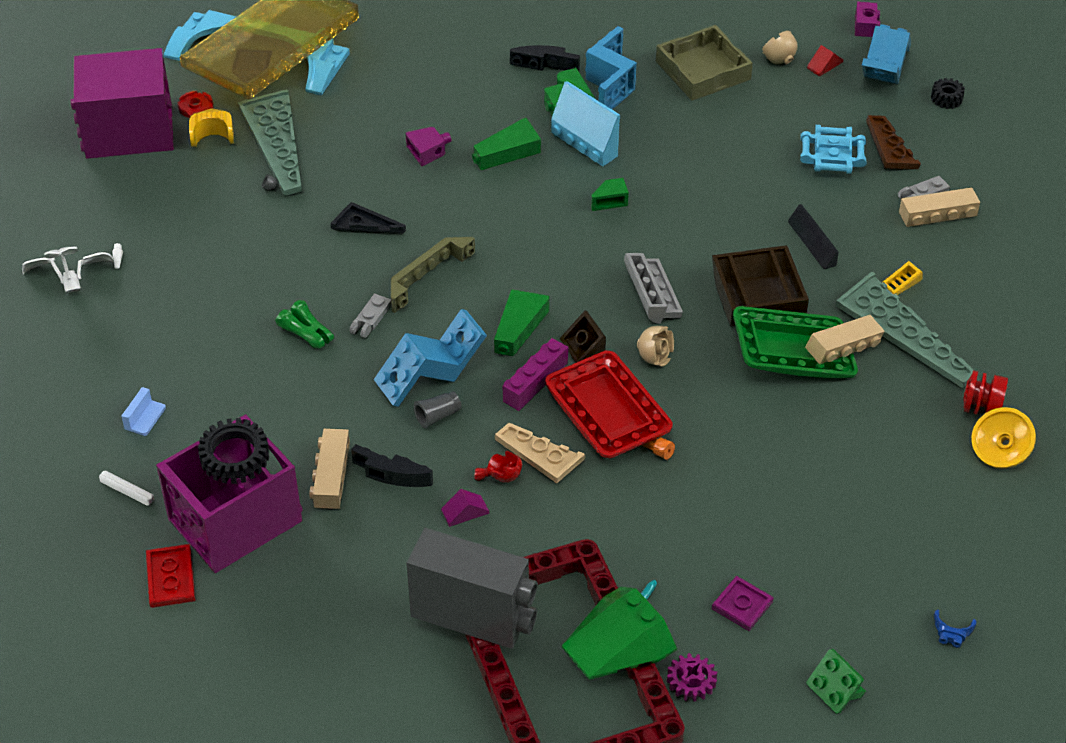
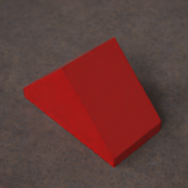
M821 45L807 65V69L820 77L843 63L844 59Z

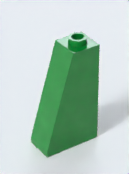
M523 118L474 145L472 160L474 164L478 165L480 170L536 155L541 153V138L528 119Z
M511 289L494 338V353L514 356L549 312L550 296Z

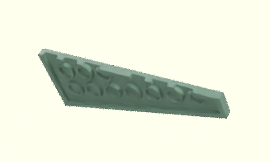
M288 89L238 102V108L271 172L276 178L283 195L288 196L302 192Z
M874 272L869 273L836 300L835 306L855 319L871 315L885 331L882 335L884 338L961 388L966 386L973 369L962 358L956 356L948 344L944 345L938 339L939 335L936 332L932 333L926 327L927 324L909 306L907 307L899 300L900 297L896 293L892 294L887 289V284L881 283L875 277L876 274Z

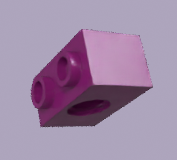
M857 1L855 36L873 37L875 26H880V10H877V3Z

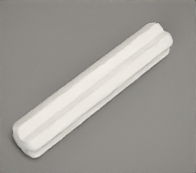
M103 471L99 475L101 483L147 506L151 505L154 501L152 493L108 471Z

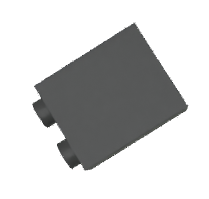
M424 528L406 563L411 617L513 649L520 632L530 635L537 618V608L531 607L537 592L538 582L529 579V559Z

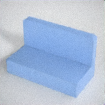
M142 387L121 416L124 429L147 436L165 411V404L153 401L150 390Z

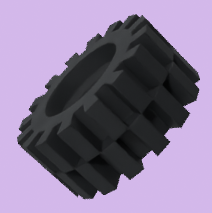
M947 78L936 80L931 93L932 102H935L936 106L940 105V108L945 106V109H949V107L954 109L955 106L959 107L963 101L965 87L958 80L953 81V78H950V80H947Z

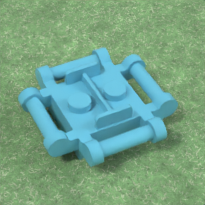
M815 125V134H811L808 131L801 133L802 153L800 160L802 163L814 164L815 172L826 170L852 174L853 167H864L867 164L864 153L866 137L864 135L852 137V127L832 128ZM810 143H814V155L810 153ZM852 146H857L856 158L852 157Z

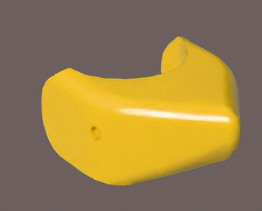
M211 108L193 114L189 119L191 147H196L202 138L209 135L223 136L229 140L230 144H234V131L230 113Z

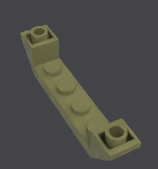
M444 238L391 277L392 312L396 313L409 303L408 288L410 285L420 280L426 273L433 270L442 261L448 259L450 255L461 262L471 257L475 253V238Z

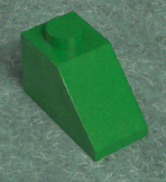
M624 178L605 180L591 195V210L598 211L628 206L629 192Z

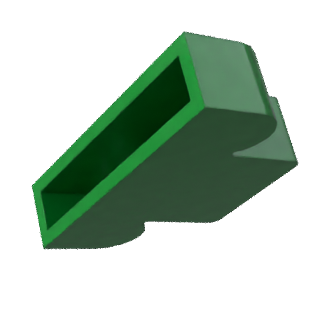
M577 68L559 72L557 74V85L544 88L545 108L552 116L566 81L595 98Z

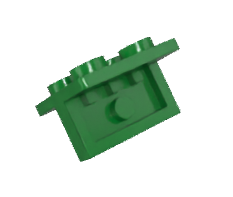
M834 649L828 650L806 681V684L836 714L841 713L849 700L862 698L866 692L860 686L864 678Z

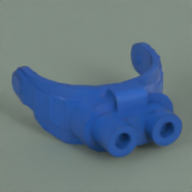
M936 610L934 613L935 626L940 636L939 642L942 644L949 642L954 647H960L961 643L973 632L976 626V620L973 619L969 627L961 629L952 628L939 618V610Z

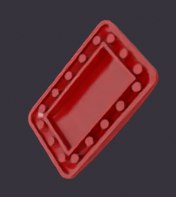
M606 350L553 372L546 377L545 384L576 428L602 457H616L661 437L672 430V420L613 351Z

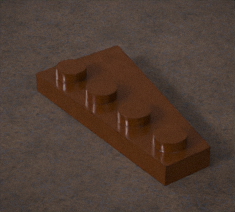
M868 115L866 122L884 167L890 169H919L921 163L912 157L913 152L910 149H906L903 145L904 140L895 134L896 130L885 116Z

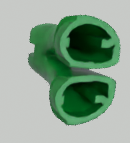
M297 300L290 310L283 309L275 318L277 326L300 336L313 348L321 349L325 344L334 340L332 332L312 315L304 300Z

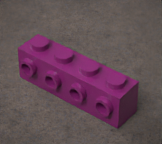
M553 338L543 344L540 350L535 355H532L523 367L518 368L516 373L504 382L502 386L503 402L520 411L546 385L545 380L549 374L563 369L568 364V346Z

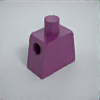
M434 127L405 133L406 147L421 167L444 156L445 144L452 141L448 132L439 134Z

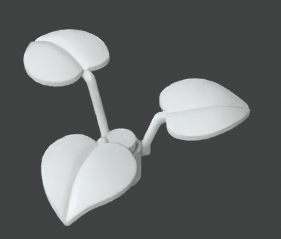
M64 247L59 250L45 252L44 258L24 262L22 264V273L24 274L40 265L51 263L61 280V284L64 285L65 293H71L81 290L79 280L81 279L82 265L100 261L113 262V258L106 252L85 256L78 261L77 274H75L74 270L69 271L64 255L75 253L78 251V248ZM61 256L65 269L63 276L54 262L55 258Z

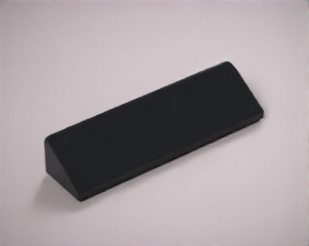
M799 204L789 218L788 223L823 269L835 267L838 260V250L804 206Z

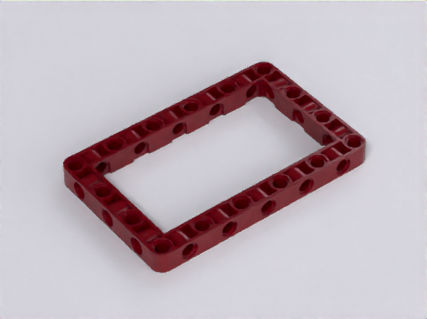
M590 539L579 540L523 557L529 559V579L537 581L538 585L559 579L563 575L573 572L583 574L595 605L604 596L618 589L597 544ZM465 634L509 742L540 743L499 645ZM650 661L639 664L637 668H625L630 679H633L638 689L637 694L647 716L651 717L653 723L591 743H683L684 723L655 663Z

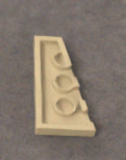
M508 423L495 434L497 442L556 483L561 481L585 460L584 453L570 451L569 447L561 444L558 446L550 442V439L536 437L533 435V432Z

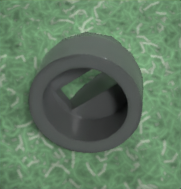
M267 174L262 182V188L273 190L277 186V180L275 177Z

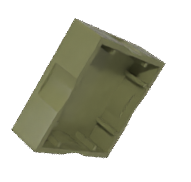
M716 25L696 31L685 37L661 43L656 48V63L691 101L751 80L753 63L740 49L730 42L729 38Z

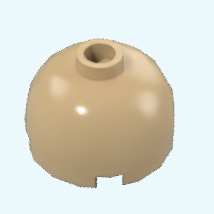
M784 31L779 33L780 37L776 40L774 37L771 38L762 49L766 58L774 64H788L792 62L797 52L796 39L790 31Z
M652 326L641 334L637 341V348L645 362L655 366H665L671 358L667 357L669 352L674 350V336L672 331L667 329V326Z

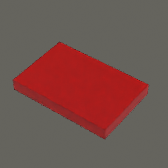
M190 544L146 550L150 608L194 602L195 591Z

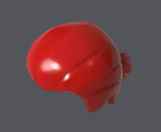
M505 451L504 456L497 453L492 456L486 468L475 469L474 478L475 480H482L486 476H492L502 483H509L514 481L521 473L522 460L518 455L509 451Z

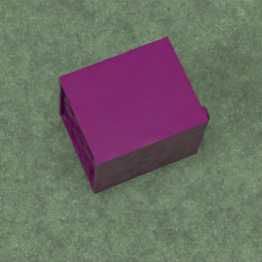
M162 48L74 56V98L71 99V108L76 111L74 113L75 124L79 125L77 127L78 138H82L80 148L81 152H85L86 159L174 150L172 102Z
M246 414L240 417L242 424L245 419L250 420L251 425L254 423ZM268 437L269 450L278 460L283 470L273 475L269 473L266 467H262L260 474L254 472L255 478L250 479L248 475L245 476L246 482L241 483L240 478H237L236 484H231V479H228L227 484L222 483L221 477L218 481H215L213 476L209 477L206 475V471H203L200 463L199 441L156 464L168 520L214 573L219 572L302 522L301 512L303 509L299 500L295 466ZM229 439L216 447L214 456L224 463H238L246 460L253 453L254 446L245 439Z

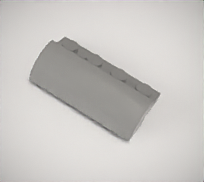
M626 253L624 256L625 266L649 320L661 324L663 318H681L683 314L682 308L660 260L646 259L644 253Z

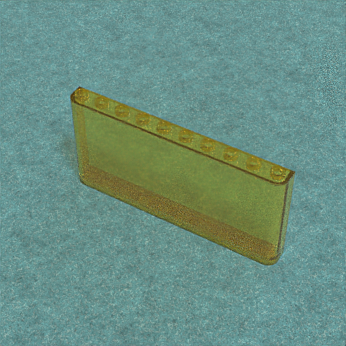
M260 0L181 55V66L249 100L356 22L359 17L358 5L349 0Z

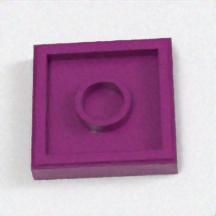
M736 576L715 600L711 609L750 631L773 603L774 597Z

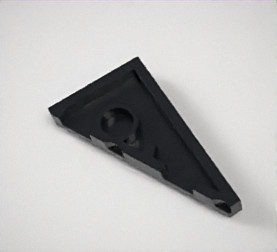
M350 202L330 223L333 230L404 233L406 231L405 224L353 202Z

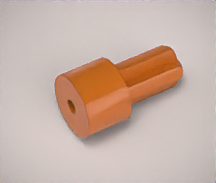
M662 437L642 445L653 450L655 455L666 460L671 458L675 450V444Z

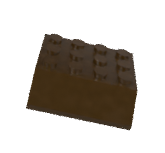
M787 245L712 255L715 285L730 327L735 326L733 311L738 306L807 313L809 298Z

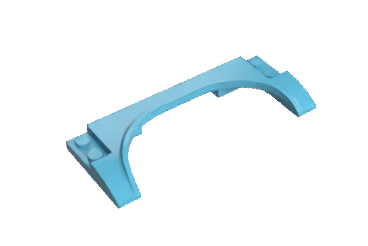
M208 10L206 14L194 12L183 27L178 26L168 42L164 57L180 61L198 38L213 33L234 38L238 32L265 37L290 44L295 47L296 53L303 54L309 64V74L305 90L309 93L322 95L349 56L350 51L349 48L333 45V39Z

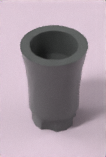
M454 391L414 402L415 416L423 428H427L435 422L454 414L461 408V401Z

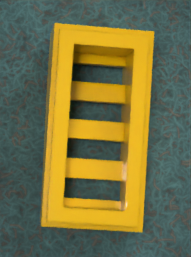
M908 261L883 282L887 284V289L892 294L896 293L899 295L923 279V272ZM890 284L894 285V286L896 287V289L894 290V289H893L892 287H890L889 285H890Z

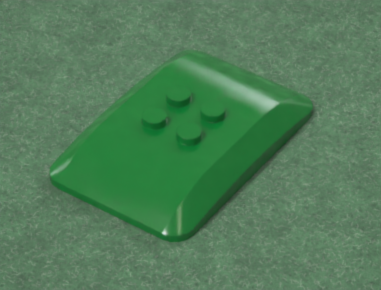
M738 306L733 311L743 359L748 366L760 370L798 376L823 378H853L856 376L858 367L853 353L847 357L837 358L832 362L819 364L805 348L813 333L843 324L844 322L840 318Z

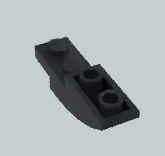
M547 45L522 46L510 49V65L543 71L544 67L560 70L577 68L579 72L580 55L566 53L564 47Z
M357 444L351 449L352 463L365 468L366 477L404 487H428L433 484V470L425 465L415 463L407 457L396 454L391 460L385 455L377 454Z

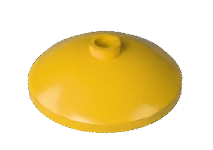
M1007 407L996 408L985 413L976 422L972 431V446L976 455L985 464L995 468H1011L1024 462L1032 453L1036 443L1035 428L1031 420L1021 411ZM1004 440H1009V444L1003 445L1002 443Z

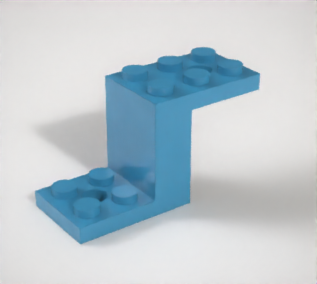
M883 24L875 26L867 59L863 58L862 62L864 77L898 84L906 52L910 51L911 47L910 33L906 29L897 28V30L890 29V26Z
M619 26L610 31L608 35L599 40L597 44L586 52V80L599 86V102L610 109H614L635 91L637 62L622 56L623 28Z
M461 309L440 340L405 333L374 378V381L391 404L399 407L420 376L455 382L487 335L468 311Z

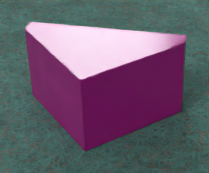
M460 489L441 508V512L449 527L489 514V510L481 495Z

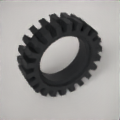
M229 418L227 419V424L224 425L221 420L217 422L218 428L211 425L209 427L210 432L207 430L203 432V437H200V444H198L200 463L203 471H206V475L209 477L213 476V480L218 481L221 477L222 483L227 484L228 479H231V484H236V479L240 478L241 483L246 482L245 476L248 475L250 479L255 478L254 472L260 474L262 467L265 468L267 466V461H269L267 436L261 427L258 429V424L255 422L251 425L250 420L245 419L242 424L241 418H236V423H232V419ZM229 439H245L254 446L253 453L246 460L238 463H224L214 456L216 447Z

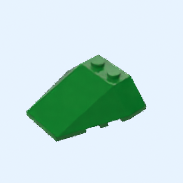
M621 586L599 601L564 642L562 649L585 676L591 680L617 673L619 669L627 667L631 669L637 668L639 664L650 661L651 663L659 662L677 651V646L664 618L636 588Z

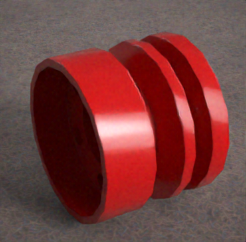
M973 370L969 380H967L964 392L963 412L969 413L971 404L975 405L974 414L976 415L981 406L985 407V413L996 408H1002L1008 378L994 375L991 383H987V373L983 372L981 381H978V371Z

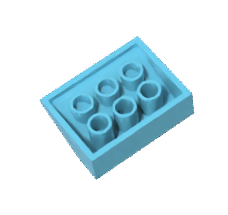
M566 81L551 118V133L591 158L594 162L605 166L618 157L620 114Z

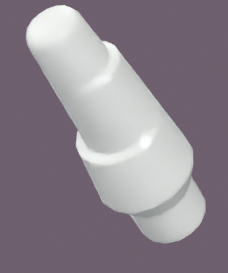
M116 243L114 244L112 254L114 268L119 269L123 250L122 245Z

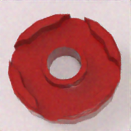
M190 91L179 98L177 103L180 114L190 118L195 113L213 109V99L206 92Z

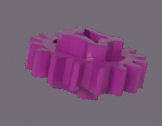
M688 653L687 658L679 655V660H672V665L668 666L667 683H670V691L676 689L675 696L678 697L682 694L685 701L688 697H692V700L696 702L697 696L704 700L706 693L711 695L713 688H716L717 672L714 671L715 665H708V658L701 660L700 654H697L695 658H692L691 653Z

